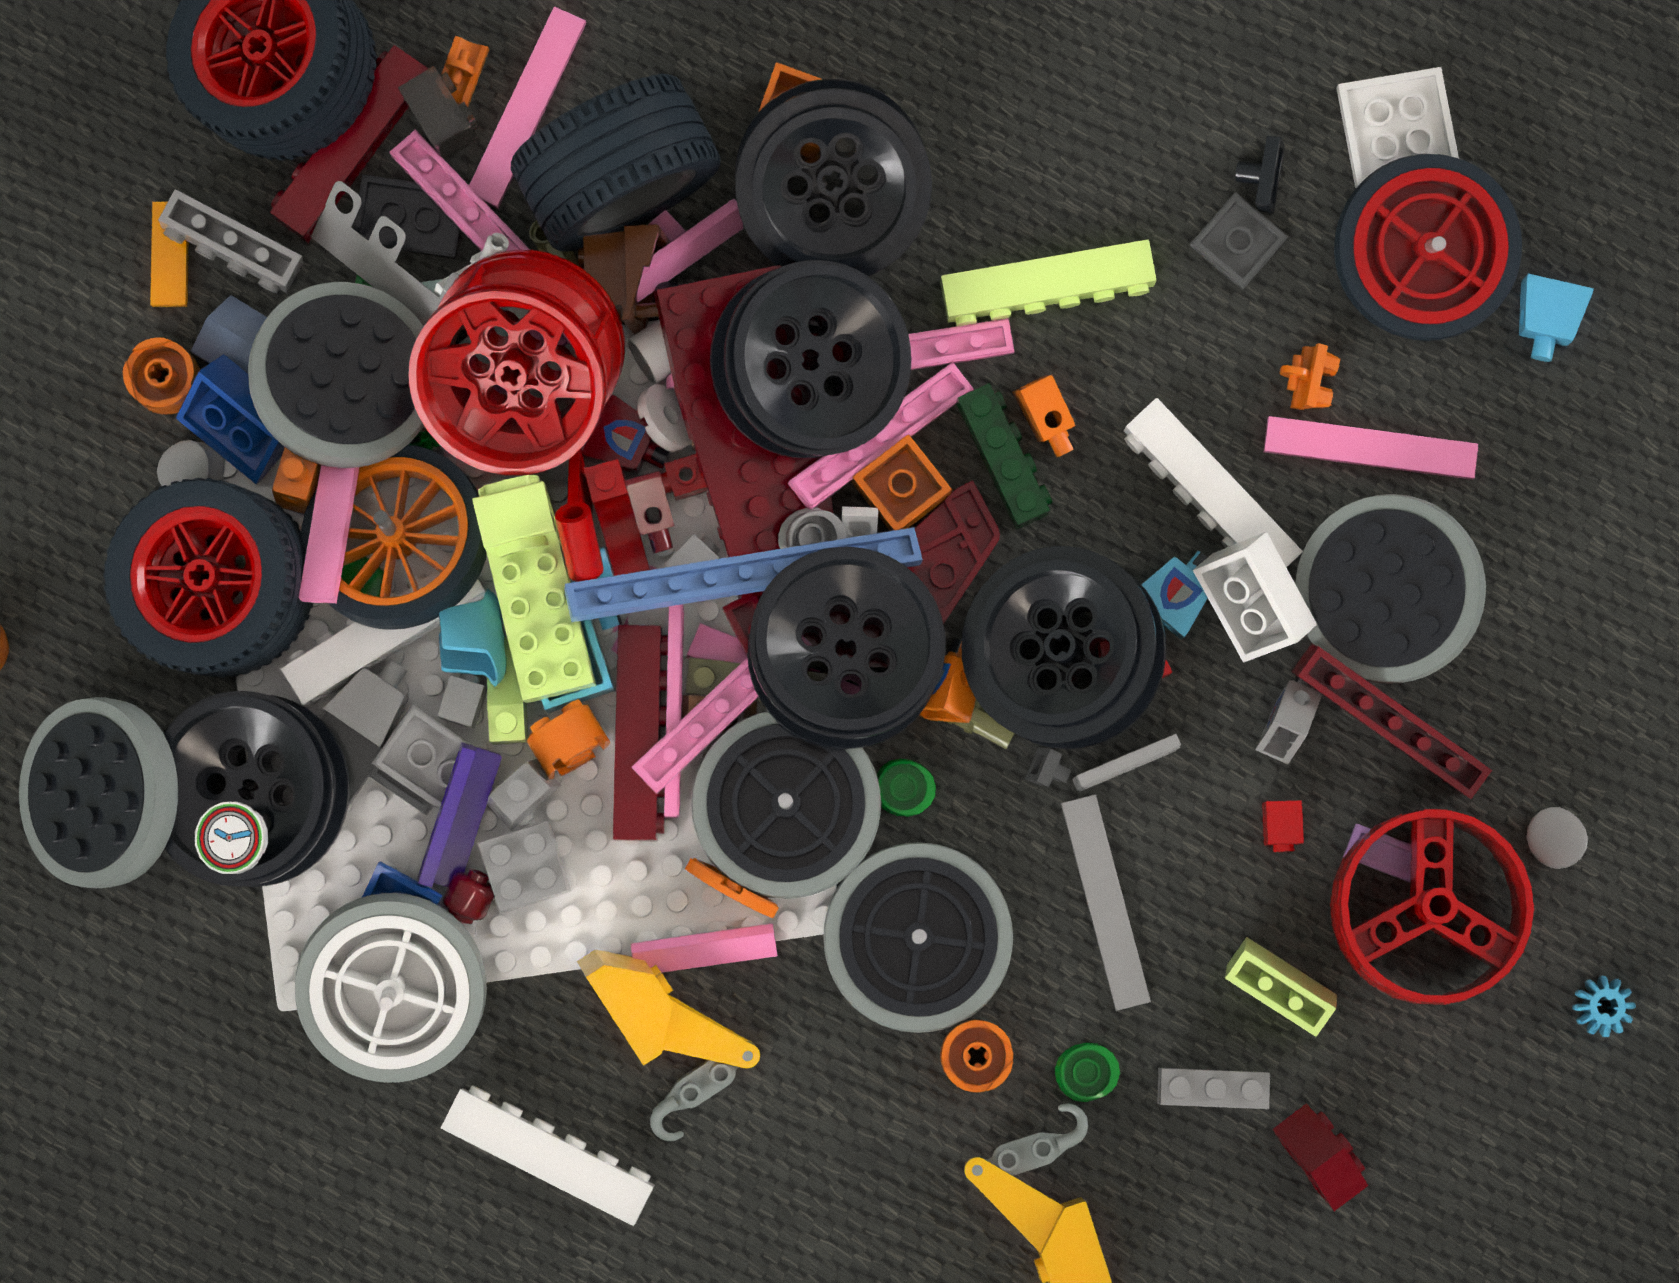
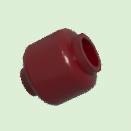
M470 868L468 873L457 872L452 877L443 897V903L448 909L447 911L458 921L472 924L473 921L482 920L486 916L494 899L491 884L488 882V875L480 870Z

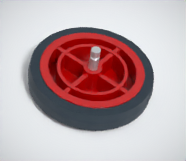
M1417 154L1402 157L1381 166L1359 184L1345 204L1337 224L1334 241L1337 274L1347 297L1355 308L1370 322L1389 333L1403 338L1425 341L1451 338L1465 333L1485 321L1497 310L1509 294L1516 280L1522 255V237L1519 220L1509 197L1501 186L1479 167L1465 160L1441 154Z

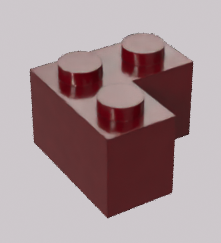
M1306 1103L1272 1130L1285 1150L1302 1168L1315 1190L1335 1212L1369 1186L1361 1174L1365 1167L1352 1152L1354 1149L1341 1132L1336 1136L1332 1133L1331 1130L1334 1129V1126L1322 1111L1316 1114Z

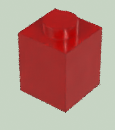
M1302 800L1266 801L1262 803L1264 846L1273 845V852H1294V845L1304 843Z

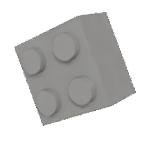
M546 821L478 843L499 912L506 913L571 892L555 836L549 822Z

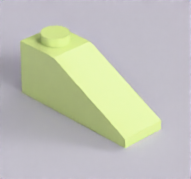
M504 637L506 674L496 687L487 678L489 742L493 745L527 743L529 738L527 703L522 700L508 638Z

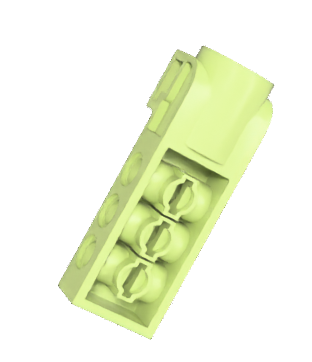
M524 475L484 485L478 490L479 497L472 498L483 546L487 552L522 700L525 703H530L596 686L581 621L571 623L564 592L565 584L571 583L568 575L554 511L545 483L540 481L537 475Z

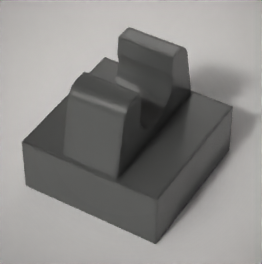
M1038 747L1025 780L1049 787L1052 779L1057 782L1067 783L1071 770L1059 764L1062 757L1061 753L1050 748Z

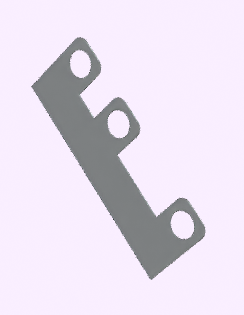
M337 181L331 190L325 204L326 207L316 224L311 238L372 287L389 294L404 304L424 327L459 274L452 273L449 276L440 297L434 294L395 262L406 239L402 228L386 216L379 217L369 240L352 228V224L361 207V197L344 182ZM340 191L349 193L353 199V209L348 214L341 213L336 207L335 197ZM384 226L393 228L397 234V244L392 249L385 248L379 240V232ZM463 325L459 328L457 338L463 328Z

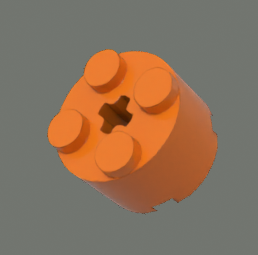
M158 337L142 341L132 350L133 352L123 367V380L128 392L142 406L154 413L174 414L179 412L200 371L198 363L185 348L169 339ZM165 370L169 375L165 376V381L160 383L157 379L161 377V371Z
M579 699L564 706L561 709L563 714L552 720L549 717H544L530 727L532 733L529 735L527 743L549 779H554L555 771H558L560 776H563L581 767L596 757L592 750L599 745L602 750H605L610 744V740L590 707L582 705Z
M968 1020L956 1025L946 1035L941 1046V1065L946 1076L957 1087L969 1092H986L997 1088L1010 1074L1013 1065V1048L1006 1033L997 1025L984 1020ZM971 1047L976 1050L980 1047L985 1049L982 1056L986 1060L982 1065L978 1062L970 1065L968 1062L971 1058L968 1050Z

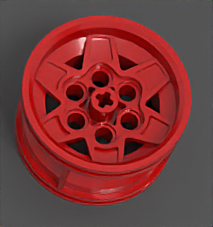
M510 250L487 256L465 269L455 279L442 298L437 310L428 319L415 341L411 352L408 375L410 393L416 412L427 431L437 443L457 459L477 469L495 474L518 476L535 474L554 468L571 458L587 442L600 419L604 405L609 400L618 383L625 359V336L622 322L614 303L603 287L582 268L564 258L535 250ZM500 307H517L529 311L519 320L513 312L502 310ZM464 325L471 342L455 345L459 328ZM494 327H502L506 330L508 336L499 335ZM536 330L540 332L544 339H536L529 331ZM563 333L572 344L577 358L573 357L565 346L558 344ZM476 354L486 356L490 363L481 362L476 357ZM547 361L557 363L561 370L551 369ZM493 385H500V387L506 389L507 394L497 392ZM529 389L538 390L543 397L533 396ZM556 398H575L566 408L561 411L559 410Z

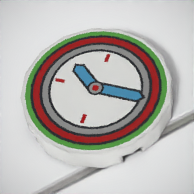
M221 802L210 807L200 818L195 830V847L200 859L210 869L222 874H241L252 869L259 862L258 860L261 858L262 853H265L268 845V830L263 817L257 811L241 802Z

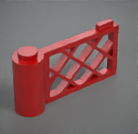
M582 448L569 458L567 504L561 506L554 515L568 575L571 580L576 582L597 579L604 570L592 518L593 502L583 469L586 466Z

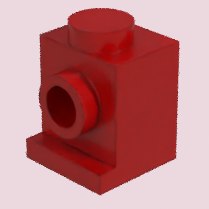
M697 453L664 463L666 472L660 474L666 494L673 492L676 501L708 491L703 473L699 472L695 459ZM684 469H689L693 472L692 478L688 481H684L679 477L680 472Z

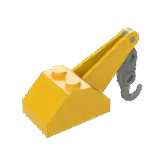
M593 950L577 961L585 977L643 1066L661 1055L663 1050L706 1059L705 1062L680 1077L665 1099L653 1109L650 1117V1126L658 1138L665 1141H676L684 1136L682 1131L669 1133L663 1128L662 1120L667 1114L672 1111L694 1108L730 1085L739 1067L752 1068L759 1062L760 1052L752 1041L745 1039L669 995L673 989L657 965L650 968L645 960L600 950Z
M1069 1103L1058 1106L1060 1112L1068 1111L1076 1117V1128L1069 1133H1035L998 1146L989 1159L972 1157L965 1163L964 1173L966 1177L1038 1250L1040 1258L1034 1259V1263L1042 1283H1112L1086 1201L1080 1197L1060 1204L1014 1177V1175L1052 1163L1064 1151L1077 1145L1084 1139L1089 1125L1087 1116L1081 1108Z

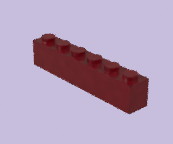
M393 45L389 52L385 50L377 58L376 70L374 72L375 79L371 93L367 98L366 105L355 119L353 125L344 134L339 136L335 142L312 154L306 163L301 162L294 170L291 177L293 181L286 191H279L272 200V210L270 211L272 217L307 243L312 239V233L326 207L325 204L334 184L337 181H342L349 187L353 184L432 77L427 67L395 45ZM340 191L336 195V205L346 193L345 191Z
M618 625L613 840L658 842V834H664L665 832L664 812H658L659 798H665V787L656 794L632 769V766L660 740V727H666L667 706L661 705V691H667V670H662V656H668V635H663L661 626Z
M1311 643L1291 671L1466 797L1472 799L1492 772L1490 768L1319 646Z

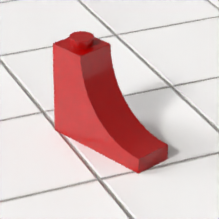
M616 459L583 468L614 575L650 570L626 488L625 475L619 460Z

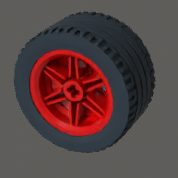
M181 0L171 21L166 44L169 79L174 85L173 90L178 95L179 101L185 105V109L203 125L238 149L250 155L254 154L259 158L265 157L268 160L275 158L278 160H292L299 156L305 157L308 154H314L319 149L329 146V144L335 142L339 136L344 134L353 125L355 119L360 115L367 103V98L371 93L375 79L374 72L377 65L375 60L377 57L374 51L375 41L372 39L373 33L368 28L369 23L364 18L362 11L357 8V5L352 0Z
M195 478L194 480L183 479L182 482L174 481L169 486L163 485L159 487V490L151 491L148 497L141 498L138 504L132 506L129 514L122 518V522L117 526L116 533L111 538L110 546L107 548L106 554L108 555L104 563L105 573H103L105 579L104 591L107 596L105 598L106 602L110 605V615L115 619V625L120 627L122 636L127 637L128 643L131 646H135L140 654L146 655V658L171 669L220 678L226 676L235 677L239 674L246 675L252 670L257 671L263 665L268 666L272 663V659H278L282 656V652L290 648L292 641H296L300 631H303L305 627L303 625L310 617L311 608L313 609L314 603L302 602L298 598L306 556L298 523L293 521L292 516L285 512L280 505L275 504L274 501L226 481H218L211 478L206 480L203 478ZM215 536L216 538L208 548V537ZM180 553L184 562H187L183 566H179L176 563ZM240 555H243L246 559V565L242 569L236 563V559ZM209 572V579L201 581V575ZM177 588H181L174 600L172 592ZM241 591L243 593V600L241 603L235 604L233 600ZM207 608L211 618L204 621L201 618V613L203 609Z

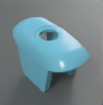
M487 589L481 601L449 607L439 612L441 631L439 633L442 671L484 675L496 687L504 678L507 665L499 601L495 594Z

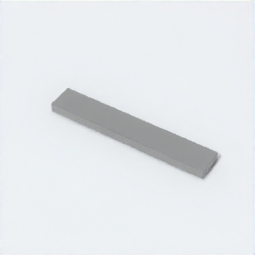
M1096 794L1061 803L1115 1011L1151 1002Z

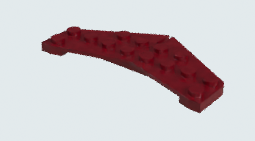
M973 480L958 487L915 528L923 560L920 565L907 568L917 575L932 594L941 613L943 624L1000 538L999 528ZM751 596L747 601L742 600V598L737 599L722 607L746 656L752 618L760 600L757 596ZM835 611L829 615L831 621L837 625H843L849 621L847 615L841 611ZM868 624L863 627V631L868 637L877 638L882 635V631L877 625ZM809 632L803 635L812 644V647L817 646L821 642L819 636L815 633ZM838 647L835 650L839 657L842 655H847L849 658L854 656L850 648L843 650ZM876 658L869 661L871 669H888L887 664L881 659Z

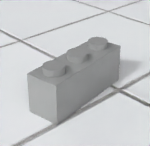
M1158 1068L1157 1104L1269 1109V1072Z

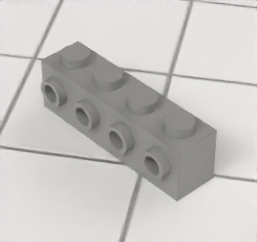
M176 189L158 219L161 227L165 229L163 234L166 237L180 244L186 240L196 245L195 251L200 255L213 261L216 256L228 262L226 267L229 270L243 277H246L247 273L259 278L258 284L276 294L279 289L288 293L303 265L302 255Z

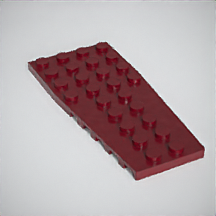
M780 265L653 291L676 397L689 439L693 440L697 453L695 459L699 472L703 473L708 489L706 495L709 505L713 506L719 525L717 531L720 540L724 541L728 557L780 549L778 534L782 523L794 512L806 508L788 485V482L821 458H792L770 452L756 445L744 436L730 421L717 398L713 386L710 351L715 327L721 313L732 297L743 286L766 272L780 268ZM777 327L775 338L782 345L785 344L787 335L784 329ZM802 353L804 358L802 366L808 370L809 367L806 362L809 358L806 354ZM769 361L766 366V372L772 379H776L778 368L774 362ZM793 387L791 398L797 405L801 404L802 393L799 388ZM831 496L815 508L833 513ZM764 591L737 596L738 599L742 598V600L747 601L751 596L760 598Z

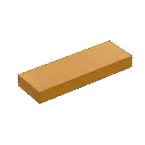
M152 202L150 305L152 307H187L189 242L184 240L180 244L163 234L165 229L161 227L158 219L168 202Z

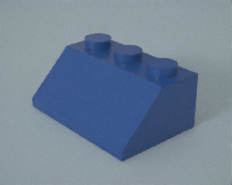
M224 354L198 372L176 419L253 483L258 484L280 459L285 447L272 436L259 418L250 394L249 375Z

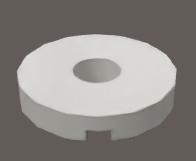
M655 384L641 392L637 400L638 415L640 419L645 417L648 424L645 429L652 440L660 447L671 452L681 451L692 444L693 440L689 439L676 393L671 389H666L665 385Z

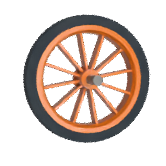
M407 445L398 453L383 461L359 467L355 496L367 487L372 486L381 510L376 511L372 517L353 503L352 511L374 525L376 530L349 528L348 538L371 541L345 552L343 566L372 553L374 554L349 585L341 578L337 604L328 603L350 620L372 628L388 630L406 629L438 618L439 612L457 605L471 590L483 569L487 557L472 498L479 497L475 485L458 466L441 454L419 446ZM400 477L394 516H390L377 482ZM410 478L429 482L430 484L404 515ZM317 489L306 508L301 527V539L305 553L307 551ZM440 490H443L452 499V505L417 520ZM458 516V536L419 533ZM418 543L456 547L450 561L444 568L417 549L416 545ZM412 553L440 572L434 580L420 589L407 560V557ZM386 558L380 597L360 592L361 588ZM396 559H401L414 592L390 597Z

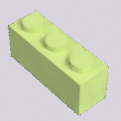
M1248 937L1245 938L1227 964L1225 979L1315 1037L1336 1010L1337 994Z

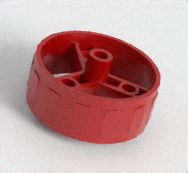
M1423 809L1393 816L1375 825L1353 844L1342 859L1333 881L1330 910L1332 928L1340 950L1353 970L1370 986L1379 989L1392 998L1413 1004L1446 1005L1468 1000V998L1492 988L1511 971L1523 954L1531 934L1534 904L1532 886L1523 862L1511 844L1494 828L1472 816L1454 811ZM1412 822L1410 896L1351 928L1348 900L1351 881L1359 861L1370 846L1387 831L1403 823ZM1454 827L1463 830L1481 842L1492 853L1502 868L1510 889L1512 906L1509 932L1458 901L1452 892ZM1429 843L1436 845L1439 849V858L1435 863L1428 861L1424 854L1425 847ZM1425 869L1438 870L1439 888L1423 890ZM1430 901L1433 905V912L1430 910ZM1405 910L1408 919L1418 926L1403 932L1396 916ZM1456 914L1465 919V923L1460 927L1458 933L1441 924L1448 923ZM1381 922L1386 923L1391 929V937L1385 943L1381 942L1376 936V928ZM1474 926L1480 927L1485 934L1484 941L1479 946L1475 945L1470 939V932ZM1431 930L1490 968L1474 982L1458 990L1438 995H1424L1406 990L1389 981L1369 962Z

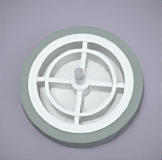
M381 893L362 897L345 904L328 916L308 939L298 962L295 979V1000L298 1015L307 1036L317 1050L331 1063L351 1075L371 1081L387 1083L418 1079L436 1072L451 1062L465 1048L479 1026L484 1012L487 993L486 975L480 951L464 925L441 906L421 897L401 893Z

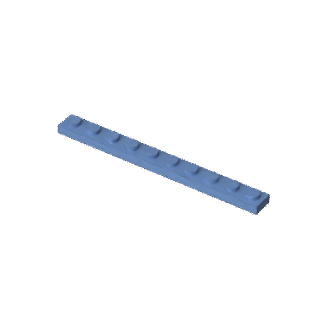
M913 527L565 584L564 592L572 623L765 591L769 583L785 567L807 554L828 548L859 547L885 554L906 567L918 566L923 559Z

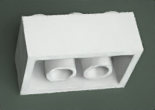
M1267 531L1211 554L1193 569L1195 576L1243 663L1299 642L1317 625Z

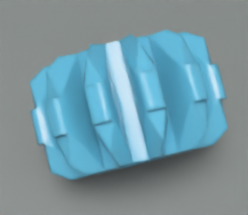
M1599 976L1597 985L1591 979L1586 980L1584 983L1589 993L1583 990H1576L1575 992L1578 998L1584 1000L1583 1004L1572 1005L1573 1010H1584L1585 1013L1576 1019L1577 1023L1585 1024L1589 1022L1587 1033L1595 1034L1599 1029L1602 1037H1609L1611 1028L1616 1033H1622L1623 1026L1620 1020L1626 1023L1633 1021V1018L1625 1013L1626 1009L1636 1008L1635 1003L1625 1002L1624 1000L1630 996L1631 990L1623 989L1619 991L1621 980L1613 979L1609 984L1606 976ZM1600 999L1610 1000L1611 1007H1607V1009L1611 1010L1609 1014L1599 1013L1597 1006L1602 1005L1598 1003Z

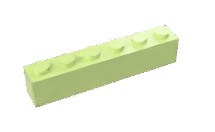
M1148 239L942 275L940 284L947 322H956V326L975 324L977 323L976 318L990 316L993 321L1011 317L1012 311L1025 310L1027 315L1037 314L1046 311L1045 306L1059 303L1062 309L1080 305L1081 299L1092 297L1094 302L1110 301L1115 298V293L1128 291L1129 296L1144 295L1149 293V287H1154L1156 274Z

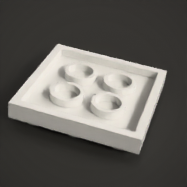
M1441 67L1342 83L1336 87L1355 188L1381 166L1402 157L1417 154H1441L1459 158Z

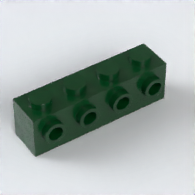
M990 383L958 397L956 405L1015 529L1018 530L1048 516L1050 512L1048 505L1052 504V499L1044 484L1038 486L1033 475V473L1037 472V468L1030 453L1023 454L1018 444L1022 437L1014 421L1008 423L1003 410L1007 409V405L1000 390L993 391Z

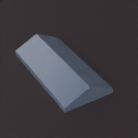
M230 295L206 318L191 352L209 364L224 354L248 374L252 344L267 317Z

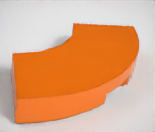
M690 858L685 867V870L709 886L761 914L774 918L779 909L777 904L771 899L755 894L733 882L715 866L696 858Z

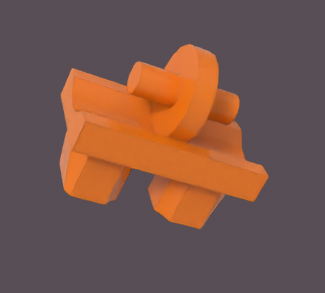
M455 36L434 92L435 97L468 108L489 48Z
M1318 343L1313 347L1305 346L1302 348L1301 355H1293L1291 366H1281L1280 375L1289 378L1287 389L1294 391L1290 408L1304 410L1331 406L1333 398L1332 389L1322 387L1320 384L1322 375L1327 377L1336 375L1340 358L1328 353L1327 345Z

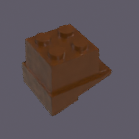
M658 224L624 226V231L583 236L584 247H579L578 249L580 268L584 269L603 287L614 303L621 321L626 324L634 335L647 327L649 317H659L656 303H653L655 298L653 292L641 301H635L644 267H650L653 254L670 243V240Z

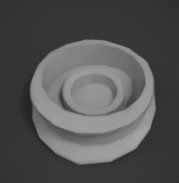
M193 440L180 441L169 447L160 458L157 468L158 480L162 486H169L174 481L182 482L183 479L194 480L195 478H203L206 480L211 478L219 481L224 473V460L220 454L205 442Z
M804 508L794 512L782 523L778 534L780 549L846 538L845 527L841 520L832 512L819 508L811 510Z
M1550 807L1541 810L1533 816L1528 825L1526 838L1529 848L1535 858L1546 866L1555 869L1570 867L1582 858L1587 849L1588 836L1585 827L1579 818L1561 807Z

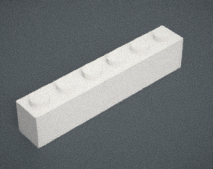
M1158 398L1152 401L1125 427L1124 432L1127 434V437L1124 440L1127 445L1137 454L1142 451L1151 460L1148 464L1151 470L1160 479L1163 480L1167 477L1176 486L1173 492L1185 505L1191 502L1200 511L1197 517L1207 529L1212 531L1216 528L1224 537L1221 542L1225 548L1267 531L1286 567L1303 552Z
M452 555L442 560L439 564L445 568ZM436 571L428 577L425 574L415 577L419 589L434 580L440 572ZM479 578L466 596L455 606L477 602L484 598L486 589ZM410 581L406 584L409 589L397 596L414 592ZM394 592L390 593V597H396V594ZM438 617L419 626L388 630L368 627L348 619L346 621L348 627L338 633H335L334 630L325 633L316 640V647L308 652L301 649L286 658L287 665L280 669L302 705L310 707L347 684L362 668L371 669L440 626V620Z
M472 1085L469 1091L464 1088L460 1089L441 1129L632 1226L636 1224L655 1186L648 1182L651 1177L649 1174L633 1166L629 1172L616 1166L619 1161L616 1157L601 1150L598 1155H595L585 1150L586 1142L570 1134H567L565 1139L553 1134L554 1126L538 1118H535L532 1123L520 1117L523 1111L507 1102H503L500 1107L488 1101L491 1094Z

